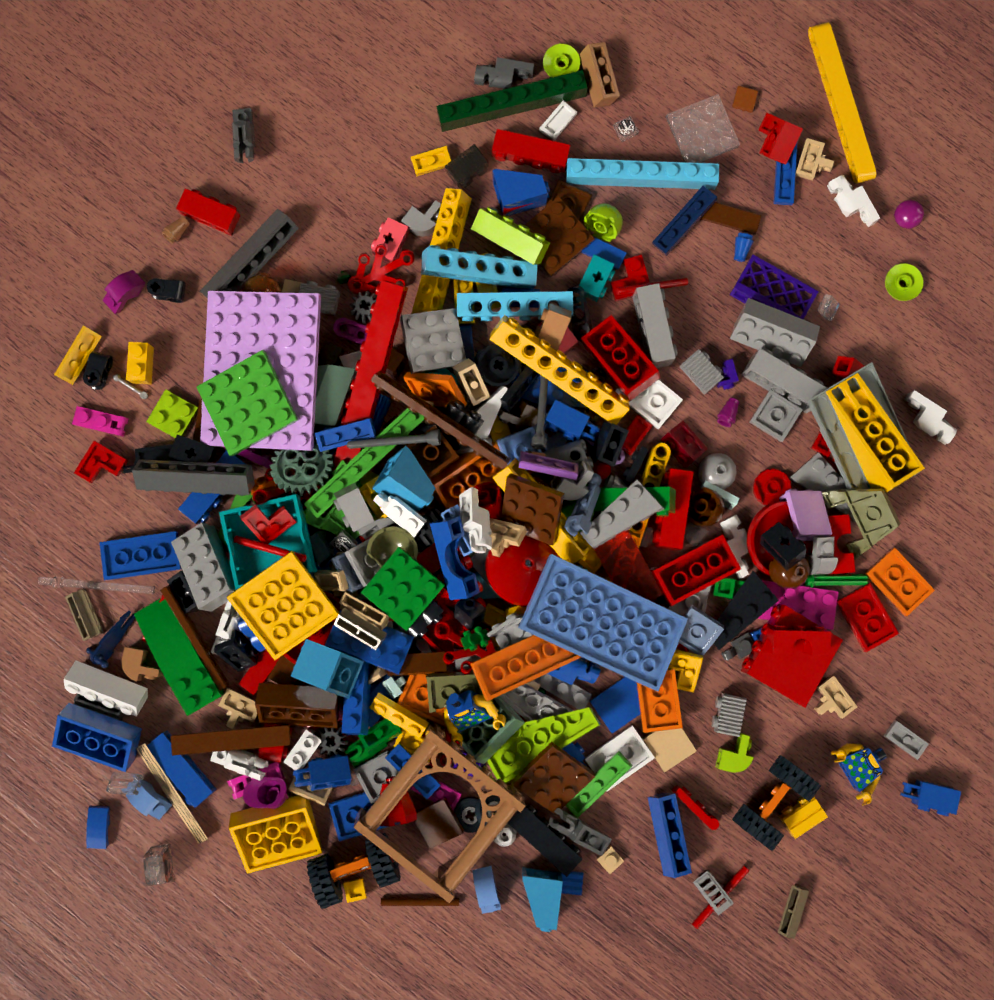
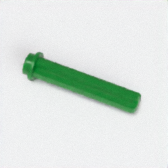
M866 574L809 575L805 584L811 588L827 585L868 584V576Z

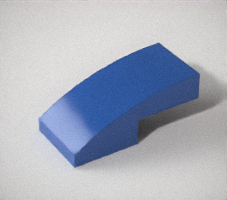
M89 806L86 832L87 848L107 849L109 845L108 827L110 825L109 806Z

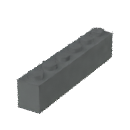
M277 209L210 279L200 292L207 299L208 291L240 292L299 228L286 214Z
M138 460L132 469L136 490L245 496L250 495L255 485L252 465Z

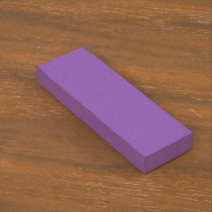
M523 451L520 453L518 468L573 480L577 479V463Z

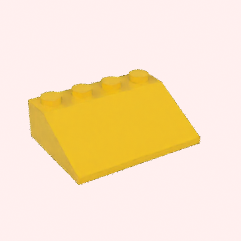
M300 795L285 800L279 808L252 807L230 814L229 830L247 874L323 853L309 799Z

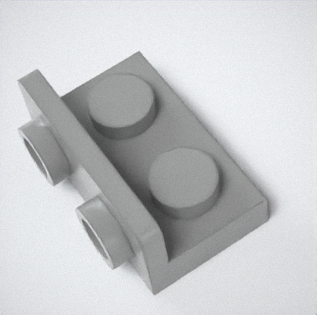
M517 613L508 615L505 622L492 626V631L487 633L488 637H495L500 649L533 635L518 628L524 614Z

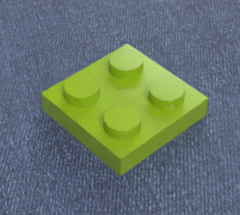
M165 389L146 422L176 438L177 434L184 436L198 413V407Z

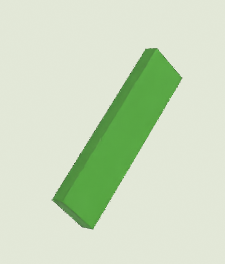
M618 751L595 773V778L565 806L578 818L632 767V764Z

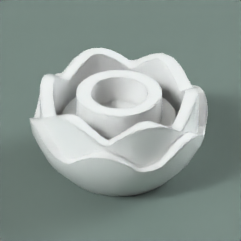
M507 823L494 842L503 847L511 845L516 839V830Z

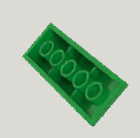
M158 599L134 613L159 668L184 712L189 716L223 696L225 691L224 689L219 690L166 599L161 602Z

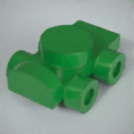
M481 626L474 628L475 633L471 634L470 630L463 632L464 637L460 640L464 649L475 651L479 645L481 647L487 646L489 644L488 641L491 640L487 635V630H482Z

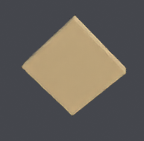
M682 728L656 731L642 738L664 772L697 751Z

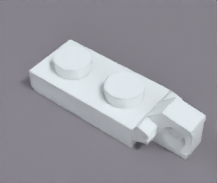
M381 491L373 500L381 507L380 509L384 514L413 537L419 533L427 522L426 519L397 496H388Z

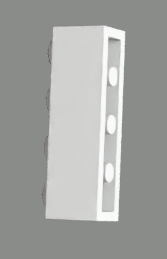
M79 661L74 662L64 678V686L68 692L80 694L90 701H98L108 708H116L126 715L137 717L148 698V688Z

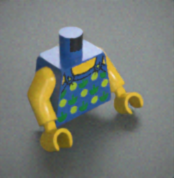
M468 690L459 695L452 693L446 701L447 708L444 710V722L449 734H452L451 741L455 742V740H458L461 746L463 744V736L457 733L458 730L461 732L490 718H494L493 727L496 730L500 728L499 722L505 726L506 717L498 714V709L492 700L486 701L484 695Z
M846 743L838 750L831 751V755H837L834 762L839 763L852 787L858 792L862 791V793L856 795V799L863 798L862 806L870 804L872 802L871 795L881 778L880 775L883 773L879 762L887 758L883 749L880 747L871 752L869 747L862 746L861 744Z

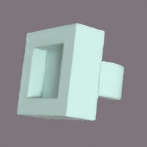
M402 676L396 681L390 677L382 684L394 699L403 693L399 687L404 685L406 681Z

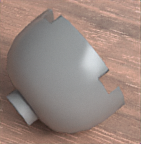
M712 453L704 457L698 466V479L701 484L706 480L723 490L731 486L737 474L734 461L728 455L722 453Z

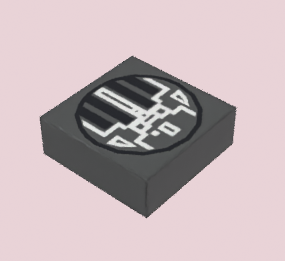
M343 529L329 543L338 552L344 553L355 547L358 542Z

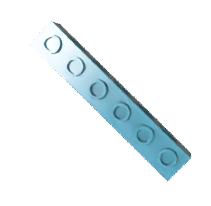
M431 245L422 252L421 275L532 289L536 286L537 264L533 265L524 259L520 261L513 260V257L509 256L498 258L494 254L478 255L475 251H466L464 253L459 252L456 248L444 250L440 249L439 246ZM440 258L445 259L446 266L440 263ZM458 260L464 263L465 268L459 266ZM477 263L482 265L483 271L477 268ZM495 266L500 268L501 274L496 272ZM513 268L518 271L519 276L514 274Z
M573 291L457 293V317L462 318V321H473V318H481V321H492V317H500L501 320L504 315L507 317H519V320L522 321L531 320V317H538V320H541L544 308L548 309V305L552 301H557L559 307L572 311L571 316H573ZM533 301H537L540 304V308L535 312L529 309V305ZM480 302L482 304L481 311L473 312V304ZM494 302L501 303L500 311H492L491 306ZM513 302L520 303V309L517 312H512L510 309Z

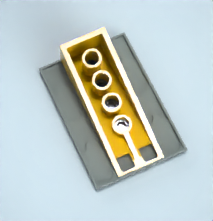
M872 362L808 400L809 408L820 427V432L835 459V464L846 483L847 489H884L888 493L925 469L907 441Z

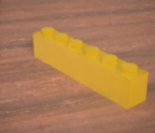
M516 458L508 463L504 470L501 469L493 477L497 485L504 492L506 479L510 473L536 482L526 469L518 468L519 461ZM561 511L556 542L553 546H549L555 550L561 559L574 564L588 553L591 546L579 531L575 537L567 532L564 527L567 517Z

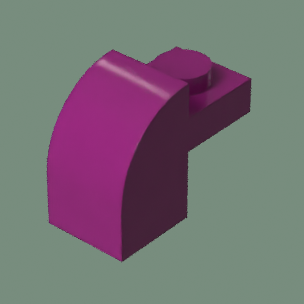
M134 270L122 273L114 278L104 289L107 294L103 302L114 314L120 313L127 300L139 296L146 283Z

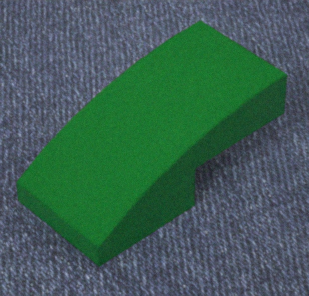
M724 578L715 583L713 596L733 599L744 584V581Z

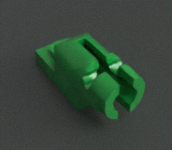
M385 718L369 728L368 735H358L360 739L350 745L345 750V753L350 757V762L356 768L364 763L365 760L370 759L376 753L386 748L388 741L403 732L399 726L394 725Z

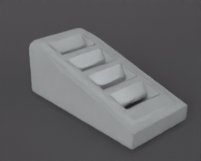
M709 870L693 882L718 916L734 904ZM710 878L711 882L702 888L700 884ZM715 885L717 888L707 895L705 891ZM720 891L721 895L712 901L710 898ZM725 898L727 901L717 908L716 904Z

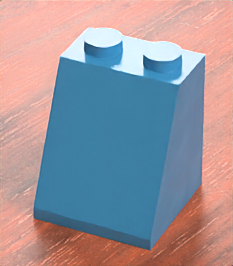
M405 446L388 459L372 489L377 493L383 491L388 496H397L413 510L419 512L424 505L428 506L434 498L432 494L435 487L410 449Z
M306 639L291 677L349 699L364 661Z
M522 867V880L536 927L544 932L557 930L563 884L561 872Z

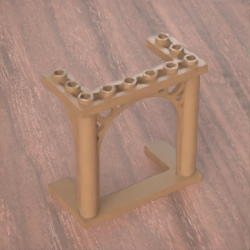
M430 721L425 729V738L421 745L368 811H365L363 808L359 810L353 828L450 903L454 898L455 889L517 810L521 812L526 805L519 789L514 787L512 783L508 784L500 778L496 780L492 777L493 773L487 767L483 766L481 768L476 764L477 760L469 753L467 755L463 754L460 751L461 747L457 743L446 740L445 729L436 722L433 724ZM440 752L444 753L447 757V762L443 767L436 763V756ZM430 758L433 765L431 769L425 767L427 764H430L428 762ZM451 758H453V762L455 765L456 763H458L457 768H452L450 766ZM435 772H450L463 777L475 788L481 800L482 818L477 832L447 871L444 873L437 868L432 874L377 831V829L418 779ZM469 773L473 774L471 779L467 777ZM482 786H485L486 789H488V790H489V789H492V790H490V791L484 793V792L481 790V787H482ZM491 795H496L500 798V802L493 806L488 805L485 800ZM488 810L496 811L494 814L492 812L491 817H488L486 814Z

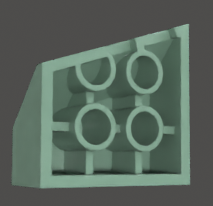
M335 365L318 366L314 429L338 426L345 407L343 403L345 396L351 390V379L357 373L355 368Z
M499 696L492 699V702L498 709L497 713L506 717L505 726L499 722L500 728L496 730L493 727L494 718H490L461 732L457 731V733L463 736L462 747L477 762L485 764L525 723L516 711Z

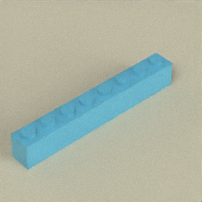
M567 158L566 182L572 185L700 189L704 186L707 189L715 190L719 183V164Z

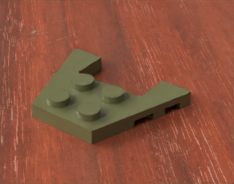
M884 489L824 490L822 492L828 508L843 503L848 504L863 535L862 538L846 544L849 552L854 553V560L901 524Z

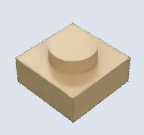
M611 845L602 856L599 855L596 858L609 874L624 862L623 858Z

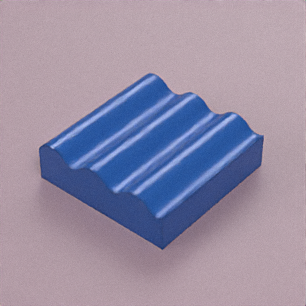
M572 871L567 877L561 872L563 880L561 893L582 895L583 872Z

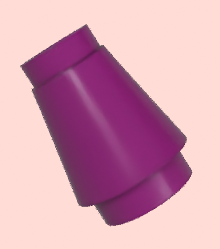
M729 398L717 415V422L725 427H731L732 424H735L740 402L735 398Z

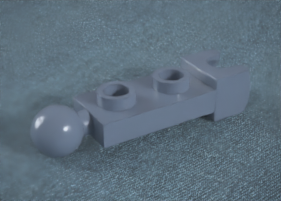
M594 473L590 482L587 483L589 492L584 497L577 499L572 515L567 518L565 523V529L574 537L580 529L583 530L585 535L589 533L592 524L590 519L601 491L599 486L602 479L597 473Z

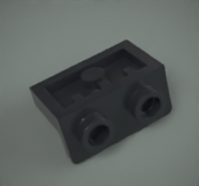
M236 629L232 631L230 640L215 645L214 652L237 672L257 665L259 651Z

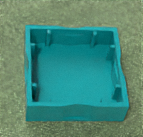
M294 494L257 505L267 517L282 506L295 518L296 523L271 541L269 545L305 554L307 556L306 561L302 562V564L310 574L317 572L301 496ZM243 506L219 512L224 538L229 548L230 566L235 590L282 558L279 555L234 543L236 535L261 542L240 518L242 514L253 506Z

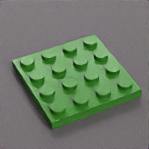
M264 350L197 386L229 456L238 454L298 421L296 413Z

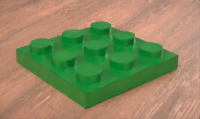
M399 546L361 593L407 631L445 584Z

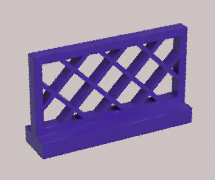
M752 255L729 295L744 304L750 298L804 320L819 291L759 257ZM752 262L760 265L762 271L753 273ZM773 272L777 275L778 280L770 282L767 273ZM763 274L766 283L757 285L755 276ZM751 277L753 286L747 287L741 283L744 278ZM784 282L792 283L794 290L786 291ZM780 284L782 292L774 294L771 285ZM767 287L770 295H761L759 288ZM806 291L810 293V299L803 301L800 292ZM796 293L799 302L790 303L788 295ZM784 296L786 305L781 306L777 304L775 298ZM800 305L802 310L801 316L793 313L792 307Z

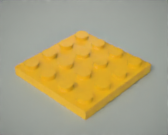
M290 551L226 597L274 660L327 625L340 614L293 551Z

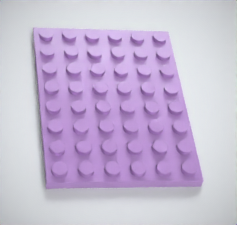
M208 291L203 383L264 350L298 418L297 422L249 448L313 451L321 294ZM202 400L200 442L209 446L225 447Z

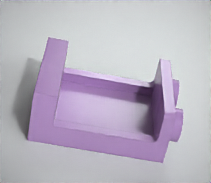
M789 489L779 498L780 501H787L794 528L791 532L797 540L813 541V537L832 535L821 491Z

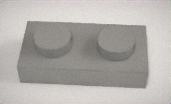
M896 720L893 721L884 734V737L917 760L929 745Z

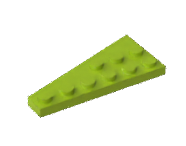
M591 707L528 721L487 762L497 780L500 778L508 783L551 742L563 749L601 724Z

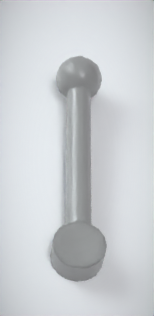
M119 374L113 376L114 381H119L132 389L142 399L148 398L147 392H141L123 380Z

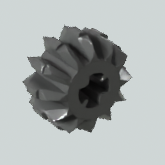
M369 291L365 292V296H363L362 292H358L359 298L352 297L356 303H350V307L353 308L350 311L351 314L356 315V321L362 318L363 324L366 323L368 318L371 321L372 314H370V310L377 297L375 293L370 296ZM364 304H367L369 308L368 310L364 309Z
M342 726L338 730L324 727L325 731L323 729L318 730L321 736L317 737L322 740L318 748L323 747L320 752L321 754L327 750V757H331L332 752L334 755H339V750L342 752L346 750L343 745H347L349 741L343 738L348 736V734L340 733ZM328 736H329L330 738H331L332 736H334V737H335L334 742H335L336 744H334V743L329 744V740H330V739L328 738Z

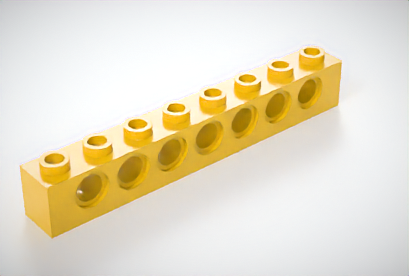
M445 188L430 246H439L440 249L444 250L448 248L459 249L472 198L463 190ZM440 258V263L446 266L445 259ZM422 275L411 314L442 310L450 279Z
M504 315L490 334L492 342L610 423L617 425L629 411V400L625 395L613 391V388L608 383L603 384L600 382L595 374L583 370L578 362H572L567 359V356L562 351H556L549 342L537 338L529 328L524 329L513 317ZM517 334L519 338L512 339L509 337V335ZM532 345L535 349L527 350L525 346ZM548 356L551 359L549 361H543L541 357ZM564 367L566 371L559 372L557 368ZM580 378L582 381L575 383L573 379ZM596 389L597 392L589 393L588 390ZM605 400L613 401L611 404L604 403Z

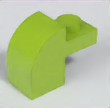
M740 733V737L737 738L735 751L719 748L715 767L733 773L747 769L754 758L746 754L747 751H750L752 744L750 736Z

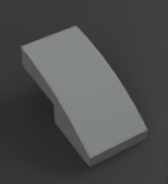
M388 517L375 520V522L357 531L366 540L384 527H399V525Z

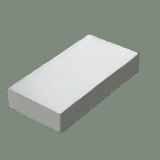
M563 100L542 124L539 131L550 140L555 141L577 115V111Z

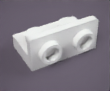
M311 728L305 730L284 760L285 764L294 770L304 768L322 742L315 735V730Z

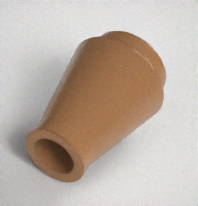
M181 216L178 220L164 227L162 235L171 244L178 242L190 223Z

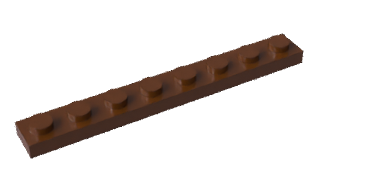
M378 371L373 375L370 381L375 383L374 386L381 391H387L394 400L402 401L408 405L407 408L423 415L428 423H435L441 427L440 430L443 433L453 435L461 445L469 446L476 455L487 458L494 467L504 470L511 458L383 372Z

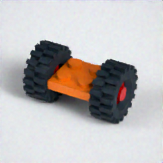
M779 755L768 771L781 780L783 784L781 786L777 784L771 792L773 795L772 799L769 802L765 800L760 806L759 810L762 811L760 816L743 804L732 818L736 824L772 852L784 835L769 824L767 818L787 791L792 789L810 802L821 787L819 783L782 755Z
M382 833V835L388 838V835H386V833ZM366 839L365 847L368 856L361 855L353 858L354 862L352 863L342 862L334 865L331 856L327 853L308 860L307 873L314 897L320 908L324 909L343 901V891L339 880L371 869L377 884L381 888L401 881L398 862L369 839Z

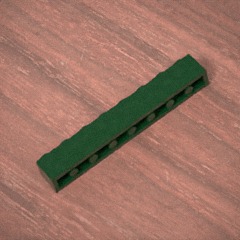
M583 70L438 105L436 106L441 130L445 132L559 104L563 100L567 102L584 98L587 93V84Z

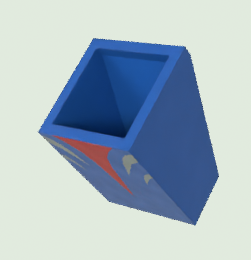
M501 169L492 170L493 186L502 215L511 216L546 205L550 189L548 182L543 180L542 175Z

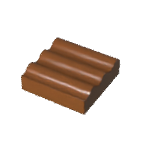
M738 86L732 107L752 113L758 91Z

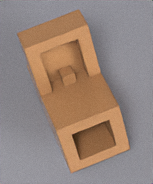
M132 646L124 647L122 668L130 679L141 681L144 677L156 680L157 677L163 676L159 667L146 665L148 649Z

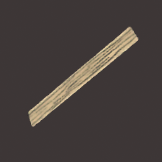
M146 744L137 747L136 750L196 841L202 843L208 840Z

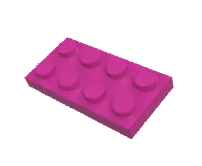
M762 580L779 601L757 619L769 620L772 609L779 603L788 606L819 626H824V629H834L838 591L805 586L783 588L775 582Z

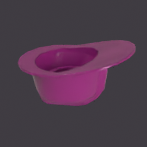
M264 777L261 781L253 779L245 786L243 799L250 807L279 808L285 800L289 799L287 785L279 777Z

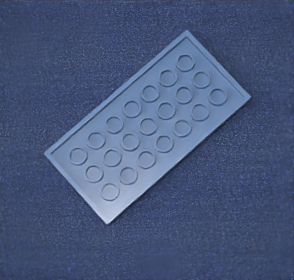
M549 554L518 628L650 689L659 691L688 619L566 560Z

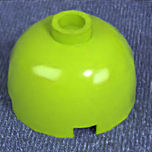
M601 203L595 205L586 214L584 224L587 230L591 229L594 232L592 236L604 242H611L620 233L623 219L616 207Z

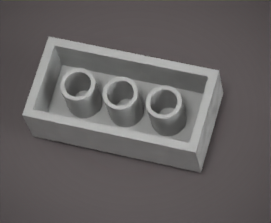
M659 283L638 287L632 298L644 353L656 368L670 366L678 352L676 345L672 343L671 339L673 337L672 326L668 325L667 321L669 311L667 307H664L663 300H665L664 289H660Z
M748 298L734 324L730 339L757 350L760 348L768 349L774 354V357L785 359L789 363L801 367L817 341L820 326Z
M760 348L752 355L741 375L767 391L771 389L803 409L804 413L811 411L808 400L827 389V387L823 386L824 383L816 378L811 379L806 376L807 373L805 371L791 367L790 363L785 359L780 358L779 360L768 349Z
M201 522L171 543L198 609L212 612L229 601L226 597L235 591L230 562L215 526Z

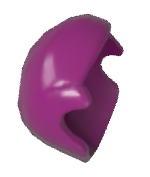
M914 200L901 202L896 207L894 213L895 222L900 227L912 229L920 225L924 218L923 206Z

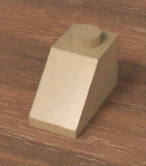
M468 358L452 367L460 386L473 406L490 398L478 368L473 361Z

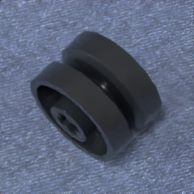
M497 344L484 346L477 352L474 358V363L483 382L488 386L507 385L515 379L519 372V359ZM495 362L498 363L497 368H494L493 366L494 364H496Z

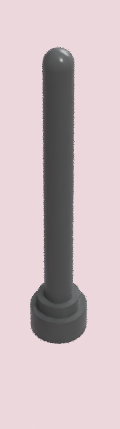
M542 375L536 434H534L531 440V447L534 449H545L547 447L544 425L548 379Z
M439 429L430 430V432L424 435L348 441L347 447L353 449L424 442L436 446L441 445V433Z

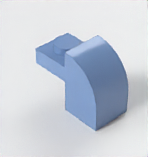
M138 776L124 791L128 801L145 816L149 814L160 820L172 806L170 800L155 792L152 784Z
M492 866L472 870L477 900L482 914L501 910Z

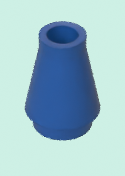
M738 233V236L735 237L734 260L745 262L746 256L754 242L752 235Z

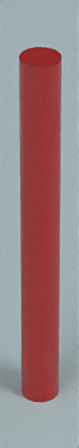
M681 278L617 287L616 294L634 293L638 287L658 283L660 289L688 285V279Z
M237 535L234 537V543L282 557L291 551ZM294 552L301 562L306 561L307 556L305 554Z
M743 865L723 888L727 895L750 871L746 866ZM719 892L712 901L718 898L721 895V892ZM725 898L718 902L716 906L718 907ZM710 904L692 922L696 929L714 911Z

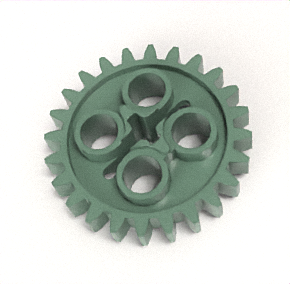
M317 440L314 441L313 451L281 449V452H274L276 457L271 458L273 464H270L272 470L270 473L275 484H278L279 489L284 488L285 493L291 490L293 495L297 491H299L301 496H303L304 491H307L309 495L311 494V489L318 491L317 486L323 487V481H329L328 475L333 473L332 454L330 450L320 452Z

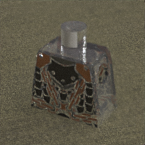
M170 844L151 846L143 857L146 886L174 882Z

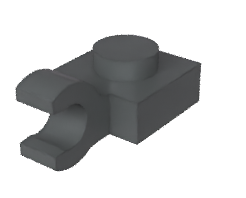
M744 633L730 641L732 648L724 651L721 655L727 661L736 655L739 659L749 655L753 645L749 634Z

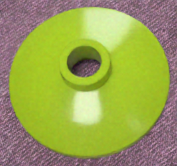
M556 44L546 51L543 58V67L551 78L577 72L580 68V57L572 46ZM563 63L565 66L559 67L558 64Z
M902 263L895 265L888 271L885 277L886 290L896 300H912L922 291L924 283L922 274L911 264ZM900 281L904 282V287L900 286Z

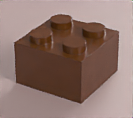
M434 425L422 435L427 434L430 430L438 429L437 426ZM442 433L441 445L432 446L427 442L407 445L430 480L460 459Z

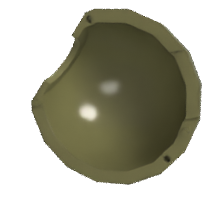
M396 526L384 527L375 532L370 538L366 549L367 554L380 567L386 563L399 546L414 559H417L418 556L417 543L413 536L405 529Z

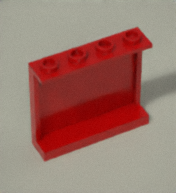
M778 603L772 609L768 623L763 625L759 639L753 643L749 657L744 659L741 671L789 698L794 703L806 708L843 639L831 633L830 655H810L804 653L802 639L794 643L793 655L766 652L767 628H774V625H786V628L793 629V625H803L805 629H812L814 625L819 626L788 606Z

